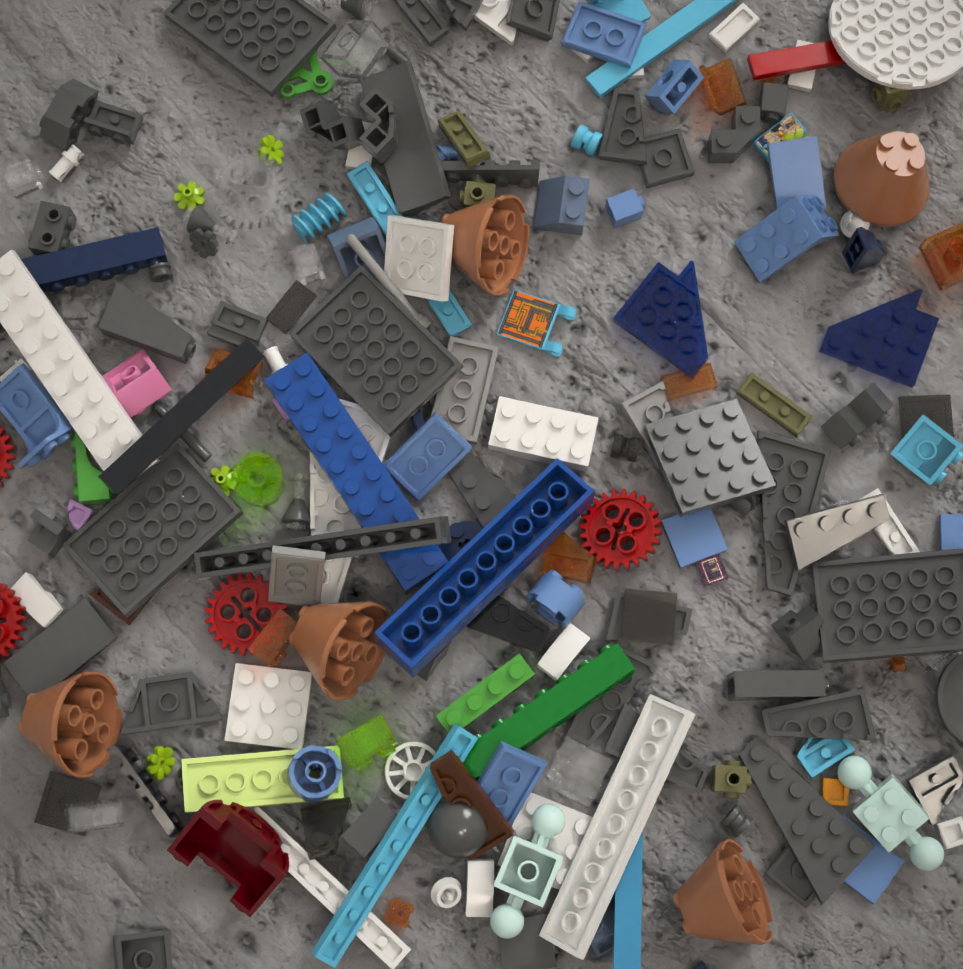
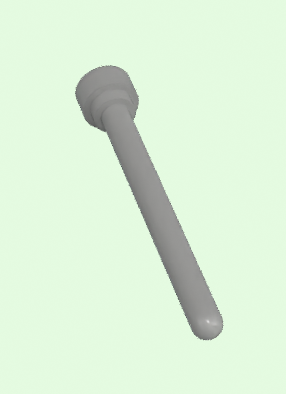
M353 234L347 235V243L383 287L427 328L432 323L427 315L423 316L421 312L418 314L356 236Z

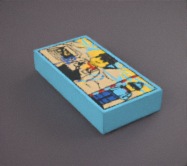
M790 113L753 142V146L769 162L767 144L785 141L784 136L787 133H791L794 136L797 130H801L804 135L807 130Z

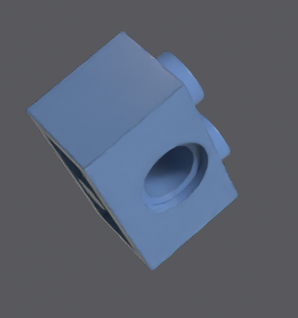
M673 60L644 96L659 113L675 114L703 80L704 76L690 60Z

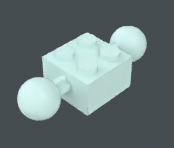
M849 756L843 759L837 771L840 782L849 789H859L865 796L852 807L853 813L888 852L904 840L910 846V859L918 869L923 871L937 869L944 859L942 845L932 837H922L916 830L929 819V815L893 774L876 786L871 780V767L864 758Z
M543 804L534 811L532 826L535 834L531 842L515 835L512 837L493 883L494 887L510 893L506 904L496 907L490 917V925L493 932L501 938L510 939L516 937L522 931L524 916L521 908L524 900L540 907L544 906L563 860V856L546 849L549 839L558 836L565 827V815L554 804Z

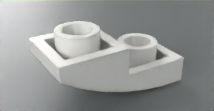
M25 572L11 588L16 591L14 597L22 598L20 605L25 606V610L44 628H48L64 610L54 596L44 591L30 573Z
M570 623L538 662L537 667L556 681L572 665L573 660L589 643L590 637Z
M494 859L467 860L466 917H491L494 895Z

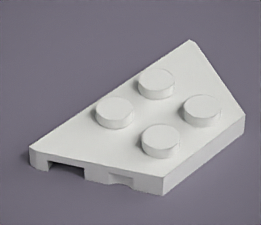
M483 0L474 19L512 46L517 29L506 25L511 0Z

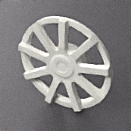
M407 742L399 745L390 753L385 764V779L389 788L397 796L407 800L409 795L401 793L399 789L409 781L411 783L410 793L412 792L415 783L419 781L425 768L431 762L430 760L426 763H421L425 750H428L433 756L436 754L432 747L421 742ZM410 746L422 747L416 760L412 758ZM405 748L408 762L402 761L395 754ZM393 759L403 766V769L389 771L391 760ZM403 775V780L394 787L390 776Z

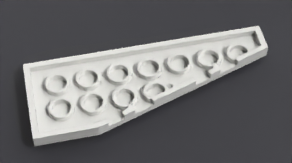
M339 399L383 464L391 437L358 404ZM310 452L311 536L361 528ZM353 557L325 560L320 604L339 603Z

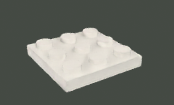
M395 215L388 216L384 272L402 294L442 302L448 301L454 225Z
M235 663L224 741L287 749H302L313 678L311 672Z
M531 792L513 822L514 835L526 841H532L535 834L532 826V815L543 804H554L563 811L565 827L558 836L549 839L546 847L547 850L563 856L552 887L560 890L593 817ZM512 837L506 840L497 864L499 866L502 864Z

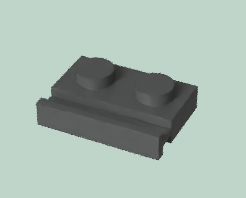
M221 301L207 334L210 337L236 347L248 338L256 347L268 320Z

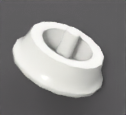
M852 210L847 211L840 222L841 231L848 238L852 237L857 228L863 227L868 230L870 226L869 222L862 221V217Z
M452 877L438 880L431 889L433 903L443 908L455 906L461 899V884Z

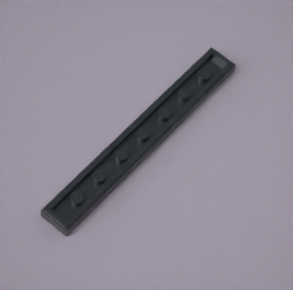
M247 338L102 472L98 478L117 496L263 360L265 356Z

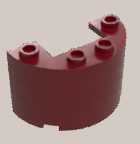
M212 800L205 803L167 849L177 861L182 862L187 867L198 855L206 865L214 868L227 882L235 885L238 890L232 896L230 902L240 912L245 913L249 917L256 912L289 870L288 853H283L280 847L283 842L276 831L255 812L235 802H232L231 805L223 804L222 800Z

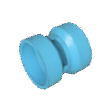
M581 124L573 137L571 147L575 149L581 148L585 150L586 154L593 157L600 146L603 134L597 131L591 132L588 127Z

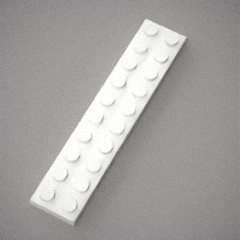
M10 250L0 258V323L99 466L105 471L142 434L14 250ZM159 458L151 463L142 473L160 461Z
M652 694L649 695L540 931V937L571 955L584 960L696 714Z

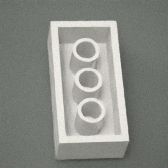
M499 396L488 451L551 464L558 458L569 469L587 472L598 417Z

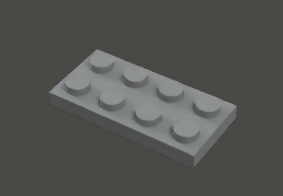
M450 336L447 350L463 365V368L436 393L431 416L437 412L468 443L477 444L499 347Z

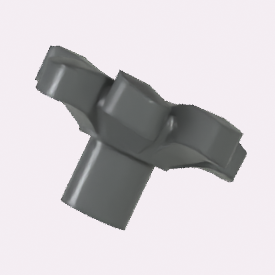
M197 228L190 235V241L194 243L191 248L195 252L200 250V257L207 258L209 255L214 256L218 252L216 249L218 241L214 232L210 230L203 232L201 228Z

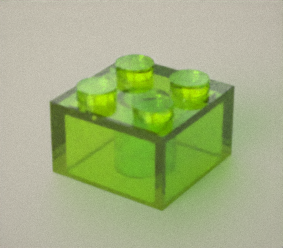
M382 714L335 740L350 769H358L360 772L372 766L374 758L381 756L384 759L395 753V747L399 745Z

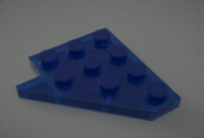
M691 260L678 276L658 262L613 317V322L693 379L708 360L695 265Z
M918 289L829 326L818 352L913 388L939 318L916 310L923 290Z

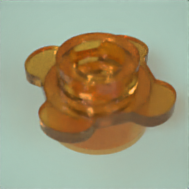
M392 898L389 902L390 909L384 915L385 921L398 924L400 928L408 927V919L410 914L414 912V905L412 903L400 902L399 898ZM397 911H402V915H397Z

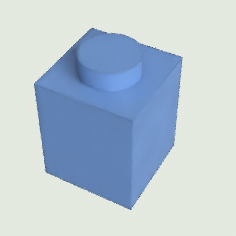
M635 189L607 198L605 208L614 229L642 218L645 203L641 195L637 196Z

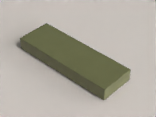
M460 111L437 120L440 129L468 168L491 158L488 149Z
M752 372L736 392L738 396L795 437L799 436L813 417Z

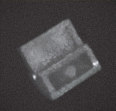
M566 735L542 785L589 809L613 760Z

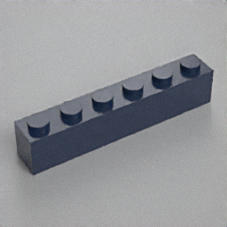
M159 227L21 259L43 292H60L65 287L72 285L77 287L85 286L90 283L89 281L97 279L106 281L114 278V275L122 273L131 275L137 273L139 269L149 268L153 264L168 262Z

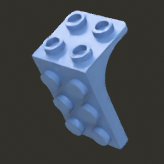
M795 195L734 241L760 283L769 279L815 245L839 236L836 230L838 229L836 222L827 216L823 210L825 206L819 197L814 195Z
M24 363L17 366L0 383V411L22 436L28 450V455L17 466L19 469L26 465L31 468L41 459L45 460L55 452L53 448L57 445L60 446L71 437L68 433L74 428L54 399Z

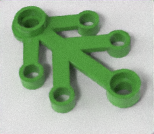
M317 50L308 59L312 72L303 69L301 66L288 80L300 78L306 82L295 86L291 83H285L280 89L281 96L285 100H291L296 95L310 91L318 95H324L332 89V76L328 72L322 71L317 58ZM323 79L325 82L318 84L317 80ZM286 89L292 90L290 94L284 93Z

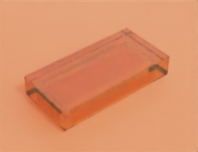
M711 363L662 376L669 401L718 387Z

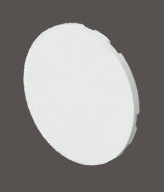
M834 0L831 5L828 28L836 51L853 70L873 82L898 89H923L949 80L963 67L962 0Z

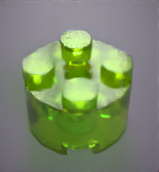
M262 452L246 454L244 458L234 465L231 475L232 485L241 500L255 507L275 504L283 494L286 484L285 475L278 462L269 454ZM261 475L264 481L256 484L253 480Z

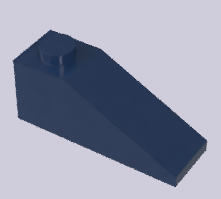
M863 227L855 230L842 251L852 274L878 264L884 256V247L881 241L876 239L874 233Z

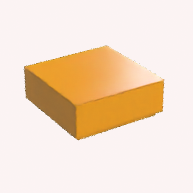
M822 778L821 796L830 805L849 806V788L845 787L839 779Z

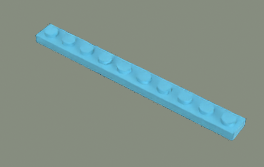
M454 723L431 762L453 750L463 763L478 738ZM431 762L311 952L314 957L334 968L442 797L429 768Z

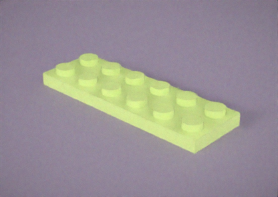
M340 746L325 747L331 749L338 756L341 763ZM301 749L181 759L185 813H196L205 803L212 800H222L223 804L231 805L232 802H235L246 808L308 802L295 795L290 789L287 780L288 768L293 756ZM310 768L309 777L318 779L320 771L318 769L314 771L313 768ZM342 771L341 780L336 790L328 798L321 801L344 798Z

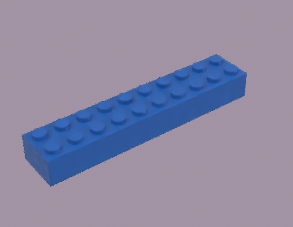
M305 353L265 379L268 389L361 528L420 520L308 353ZM437 544L379 553L406 595L431 579L448 563V560Z
M558 458L555 459L374 632L376 643L409 675L414 677L593 503L595 491Z

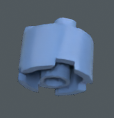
M550 569L548 573L542 575L525 597V600L528 604L533 602L537 606L535 612L554 626L561 623V627L566 629L585 604L582 599L584 592L574 584L569 586L562 581L563 577L557 571Z
M315 745L304 747L293 756L289 765L287 780L290 789L297 797L304 801L318 802L326 799L336 790L341 780L342 766L338 756L331 749ZM310 768H313L314 771L317 769L320 771L318 779L309 777Z

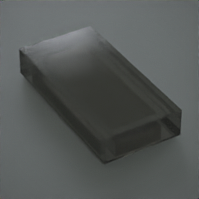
M296 280L266 318L269 323L284 334H287L317 296Z

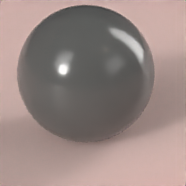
M444 797L438 802L428 818L427 831L429 838L435 848L446 856L453 858L471 856L479 851L487 841L489 830L487 828L486 832L483 822L487 821L476 807L472 806L471 810L467 803L459 801L451 806L452 802H446Z

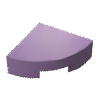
M70 499L68 515L72 526L78 531L91 519L94 511Z

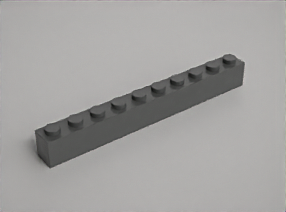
M448 516L197 552L194 553L198 579L269 569L271 567L273 545L326 552L325 560L450 543L452 541Z

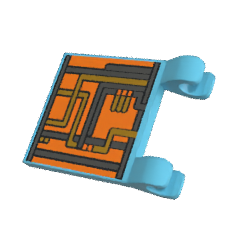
M514 289L497 335L542 350L552 356L560 357L563 351L562 345L557 342L548 341L557 315L566 320L574 321L576 309Z

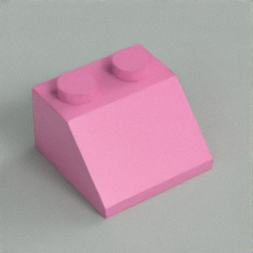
M141 349L102 376L130 418L141 414L147 406L163 399L172 390L144 349Z

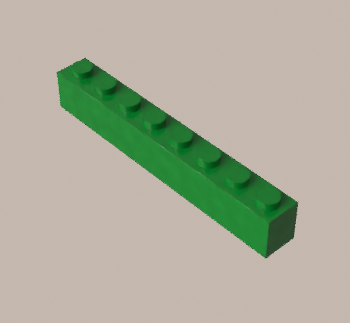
M618 643L613 646L611 644L604 646L599 650V656L592 661L588 658L577 666L578 670L571 675L566 673L555 681L557 685L550 690L545 688L539 691L534 696V701L528 705L523 703L512 711L514 714L508 719L501 718L491 725L492 730L485 735L483 733L477 734L476 737L478 739L463 762L475 780L478 781L500 741L524 751L637 673L635 667Z

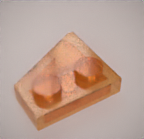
M563 532L548 546L541 573H548L552 569L557 571L563 579L591 584L597 559Z

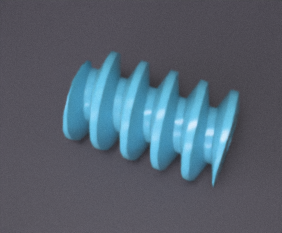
M327 192L323 195L324 201L317 198L315 200L316 206L308 204V212L301 209L299 211L300 218L296 215L291 217L296 233L305 244H308L306 240L307 235L315 239L314 230L321 234L324 233L323 224L331 228V218L338 223L340 222L339 213L347 217L346 211L340 202Z

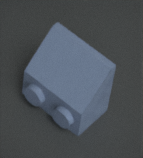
M565 175L541 180L533 229L582 235L590 179Z
M373 217L327 235L345 280L361 265L376 278L347 243L346 237L349 234L356 236L384 271L386 245L380 228Z

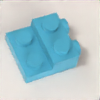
M923 414L890 454L931 486L934 482L939 485L948 474L945 468L951 462L955 465L963 456V451H961L963 445Z

